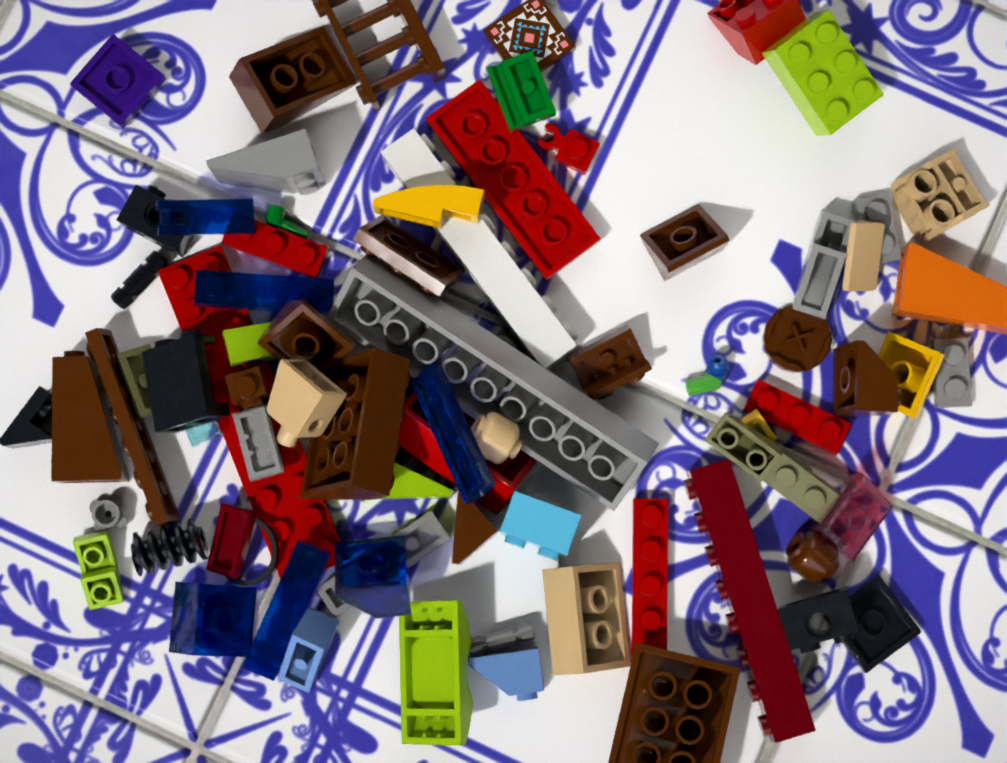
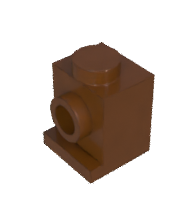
M259 366L225 376L231 402L238 407L239 412L265 404L268 405L271 393L265 372Z

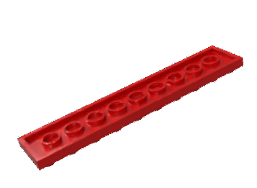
M218 245L158 271L181 331L201 330L203 335L215 336L216 343L205 346L214 402L228 403L230 417L218 420V424L251 507L257 511L256 517L265 521L277 537L279 557L276 569L283 587L348 561L349 558L326 501L323 499L300 498L307 457L300 438H298L294 447H286L278 443L285 473L253 482L249 479L232 416L233 413L239 411L238 407L231 402L225 376L259 366L265 372L271 393L275 375L269 361L263 362V360L230 366L222 335L223 331L254 325L223 247ZM271 417L275 436H277L281 425ZM259 526L272 557L270 538L266 531Z

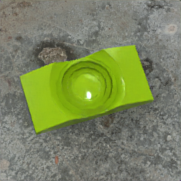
M462 600L398 602L402 744L466 745L473 708V698L467 681V660L472 640Z

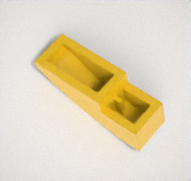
M420 186L395 191L375 198L372 207L376 214L442 229L445 216L478 223L485 196L484 189L466 186Z

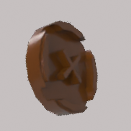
M792 305L784 307L775 312L764 327L762 336L764 352L771 363L783 371L791 373L808 372L820 365L828 355L832 342L831 331H829L825 319L791 309Z

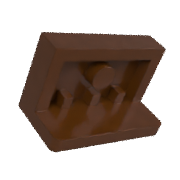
M628 325L567 356L583 391L593 400H601L611 396L616 388L625 383L631 384L641 380L645 373L652 369Z

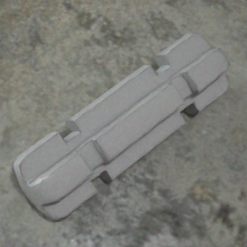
M525 621L517 624V627L514 628L509 626L485 633L484 637L480 635L472 637L469 653L471 656L476 657L485 654L486 650L492 652L517 644L516 641L521 640L525 642L535 638L533 625L530 621Z

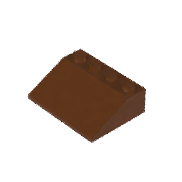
M374 347L340 359L324 373L326 377L347 393L323 434L319 437H310L300 498L373 500L390 495L395 479L393 474L395 456L400 448L398 437L400 424L405 415L404 399L406 388L410 382L409 367L411 359Z
M636 643L608 763H720L741 668Z

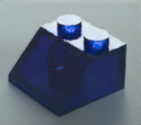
M175 582L169 652L193 656L251 657L257 587Z

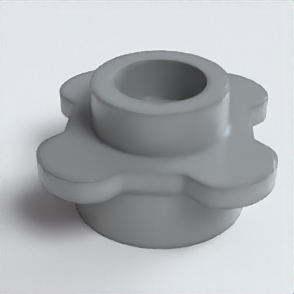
M112 495L109 500H94L91 502L89 510L92 512V518L95 522L93 527L96 532L114 527L121 529L127 525L128 518L123 515V499L120 496ZM107 511L111 512V517L109 518L105 515Z

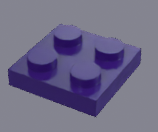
M112 34L69 84L124 129L167 78L131 47Z

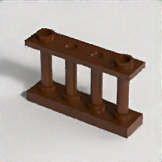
M311 0L320 18L326 16L360 83L355 88L363 105L370 103L374 113L380 110L376 96L422 73L424 76L430 74L434 83L446 78L445 67L411 0H386V4L342 25L339 24L332 8L349 0ZM392 15L394 18L401 17L405 27L401 28V33L354 54L347 37ZM407 44L409 47L415 45L420 56L416 57V62L369 84L361 68L362 66Z

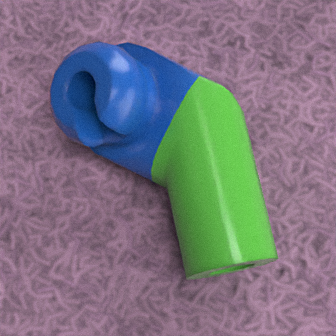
M720 354L713 355L709 359V363L702 376L685 380L688 396L712 392L721 388L729 373V364L725 356Z

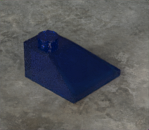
M405 535L336 542V598L374 618L412 615Z

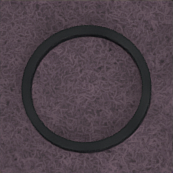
M258 517L255 518L254 523L266 531L271 541V561L267 570L254 580L233 579L225 576L229 581L237 585L251 586L263 582L272 574L278 562L279 545L277 537L272 528Z

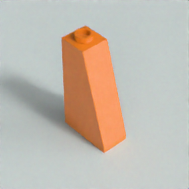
M908 243L901 249L903 259L899 261L892 315L1007 334L1006 286L917 244Z

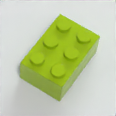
M829 9L813 13L761 52L816 136L832 135L884 95Z

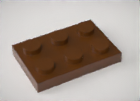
M383 215L358 228L352 239L361 245L360 248L364 253L372 257L381 258L389 264V268L393 272L401 276L410 277L418 283L417 285L422 291L430 295L440 297L459 282L465 272V269Z

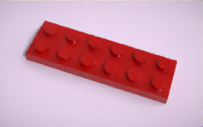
M480 79L425 118L426 123L475 188L484 189V200L545 281L549 280L601 241L599 235L519 130L514 129V131L509 132L499 104Z

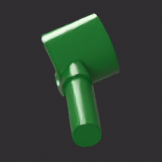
M272 204L268 206L266 213L268 225L287 229L295 235L307 239L310 234L309 232L290 221L284 220L285 208Z

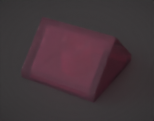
M859 471L847 476L838 489L840 494L821 519L818 522L815 520L809 528L810 531H816L838 548V552L851 561L856 559L893 508V505L872 482Z

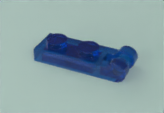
M253 199L155 201L156 212H159L160 224L156 225L157 236L241 235L255 233ZM173 212H184V224H174Z

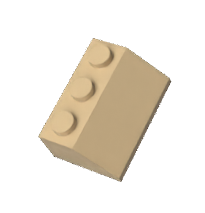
M620 562L542 569L553 675L585 674L630 667Z

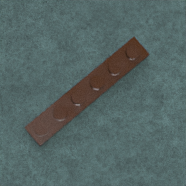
M94 328L85 332L88 340L86 344L87 352L90 358L96 362L100 373L98 375L99 385L109 397L112 405L110 407L111 417L119 425L123 435L122 447L126 455L131 457L135 468L133 472L135 482L140 489H143L146 497V512L149 518L155 522L156 526L170 525L178 522L181 518L144 419L138 420L115 356L119 351L112 332L102 328Z

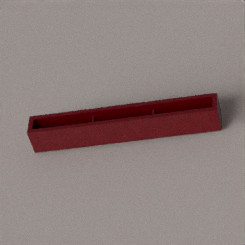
M726 459L690 470L686 473L688 479L683 480L684 488L688 499H694L698 512L694 513V520L699 533L705 532L709 546L704 547L710 567L716 566L719 579L715 580L716 590L720 600L726 599L730 613L725 614L726 622L730 633H737L741 647L736 648V653L741 667H747L751 681L746 682L752 702L758 701L762 715L757 716L762 735L763 737L769 736L772 742L778 743L814 732L816 729L731 461Z

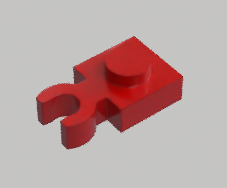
M546 123L544 130L551 133L554 139L550 142H545L538 138L537 147L546 152L557 151L556 162L585 176L600 147V143L571 128L565 137L560 134L559 129L555 125Z

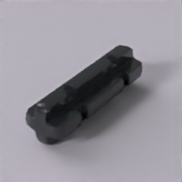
M153 251L145 259L147 262L144 265L141 263L123 282L124 286L122 288L118 287L111 294L110 298L116 305L126 309L134 301L132 297L134 295L138 297L156 278L154 274L168 265L167 260L159 252Z

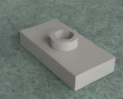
M267 405L233 413L232 416L250 481L253 482L285 473L271 417L267 412Z

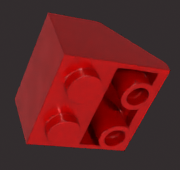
M720 0L717 6L707 13L709 19L737 54L754 65H758L765 59L761 52L806 19L799 0Z

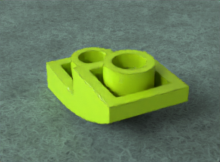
M271 322L223 331L222 335L231 367L259 360L265 362L276 359L257 343Z
M109 530L74 537L72 543L82 572L80 581L89 610L124 603L120 573Z

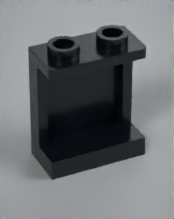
M189 330L180 333L181 338L159 340L155 342L154 348L142 351L155 432L180 433L230 417L228 403L214 402L205 346L216 343L214 335H203L201 330Z

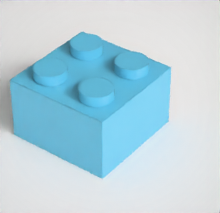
M514 491L500 529V534L506 535L504 542L524 549L525 544L528 543L539 547L538 555L557 561L559 555L563 557L568 555L582 515Z

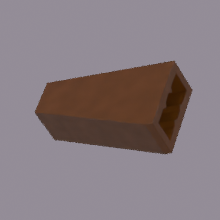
M64 351V357H52L51 481L60 484L129 482V474L106 395L98 382L99 371L96 362L90 357L85 356L84 351Z

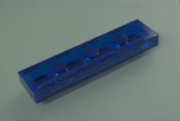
M196 270L194 307L280 312L287 301L305 300L320 314L328 315L333 305L334 279Z
M430 364L411 382V385L464 504L476 503L496 486V483L442 365Z
M298 538L242 664L243 669L270 680H275L284 660L292 633L304 615L328 561L330 551Z

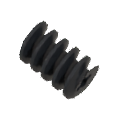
M187 519V530H183L180 524L175 522L173 533L169 534L165 525L160 526L159 537H156L151 529H147L146 540L143 541L138 532L133 533L131 552L138 576H142L143 568L149 574L155 573L157 565L160 569L167 570L170 567V561L176 567L182 566L184 557L189 563L196 562L197 554L203 560L209 558L208 544L203 528L201 526L197 527L192 519Z

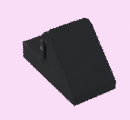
M42 386L36 389L1 436L0 444L2 446L15 449L52 443V434L39 425L41 421L45 422L52 416V392Z

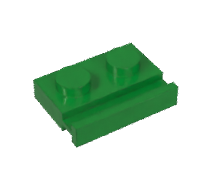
M533 51L501 61L500 64L486 67V72L509 132L556 116L554 105Z

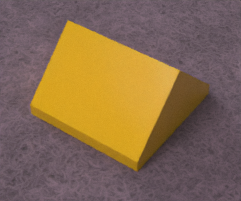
M888 331L878 356L898 377V386L902 392L898 411L917 419L945 354Z

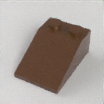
M324 26L239 58L229 75V79L262 134L294 121L352 88L357 83Z

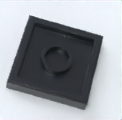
M876 575L850 595L860 624V631L854 632V639L842 642V644L864 673H868L922 632L880 575ZM824 614L822 617L830 626V619Z

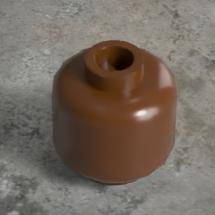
M816 531L799 532L790 540L786 547L785 553L788 566L811 583L819 582L824 578H831L839 567V562L837 561L838 548Z

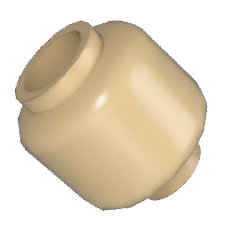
M490 412L485 416L479 415L468 434V439L471 440V449L495 464L504 462L508 457L514 459L523 443L522 440L518 439L520 435L519 426L496 412Z

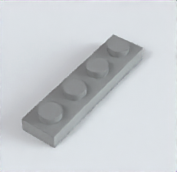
M430 510L316 588V591L334 618H337L451 540V538L432 510Z

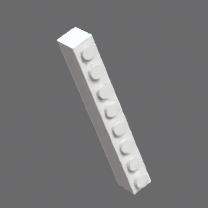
M414 128L381 151L383 161L404 189L431 185H456L452 180L456 177L452 168L445 160L441 163L433 154L436 148L426 134L419 136ZM485 213L480 216L478 223L445 216L442 229L433 227L532 360L549 370L576 350L577 344L574 342L578 338L576 333L567 322L563 324L559 322L554 315L557 308L546 294L542 297L533 287L537 284L536 280L527 268L519 269L513 261L517 257L515 252L505 240L501 243L493 234L496 228Z

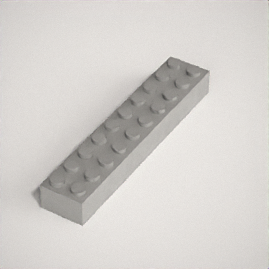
M367 254L351 268L326 317L335 327L368 349L375 347L411 359L409 372L412 378L474 419H477L481 414L485 416L490 412H496L516 423L520 428L518 439L523 441L520 448L522 451L613 511L616 510L659 445L657 441L435 295L422 291L417 283L408 277L396 274L389 268L388 264L377 257Z

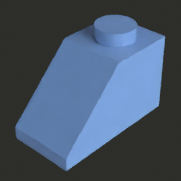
M308 607L292 633L277 679L309 693L331 647L340 621Z
M538 647L468 658L471 668L508 696L516 695L517 701L537 699V692L544 691Z

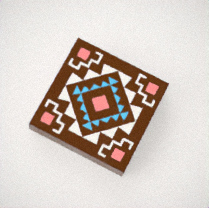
M527 0L483 29V34L502 61L533 51L541 73L576 50L575 44L544 0Z

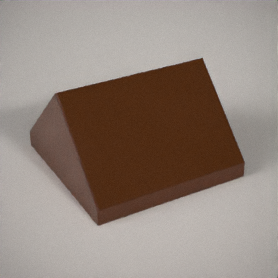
M700 204L640 234L641 240L664 282L723 251L730 241L728 235Z
M305 300L287 301L257 342L278 361L281 359H306L323 374L350 352L356 344Z
M458 492L452 555V564L461 565L498 534L496 528L465 492Z

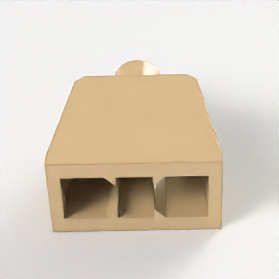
M306 359L280 360L267 405L268 414L281 425L276 440L286 447H294L298 438L319 437L322 435L347 393Z

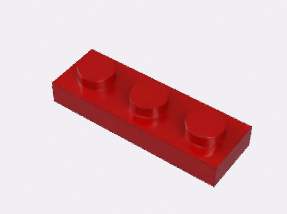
M233 212L221 241L223 246L316 281L329 252V248L236 212Z
M759 379L756 380L742 409L747 414L757 409L766 423L834 456L838 455L852 425Z

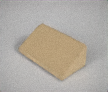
M859 220L850 224L842 285L843 291L876 290L885 229L883 223Z

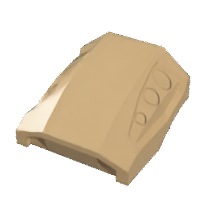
M956 148L928 161L891 184L895 207L910 232L925 243L990 206L988 200H983L958 159Z

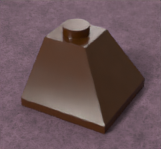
M856 340L833 349V415L837 417L885 416L898 412L902 399L901 388L898 386V377L865 340Z

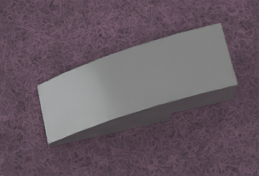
M820 211L791 309L822 319L826 318L846 259L850 224L855 222V220L827 211Z

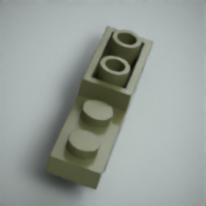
M727 412L724 413L704 439L705 442L760 483L761 481L767 483L817 522L840 494L838 490L813 473L812 468L798 457Z

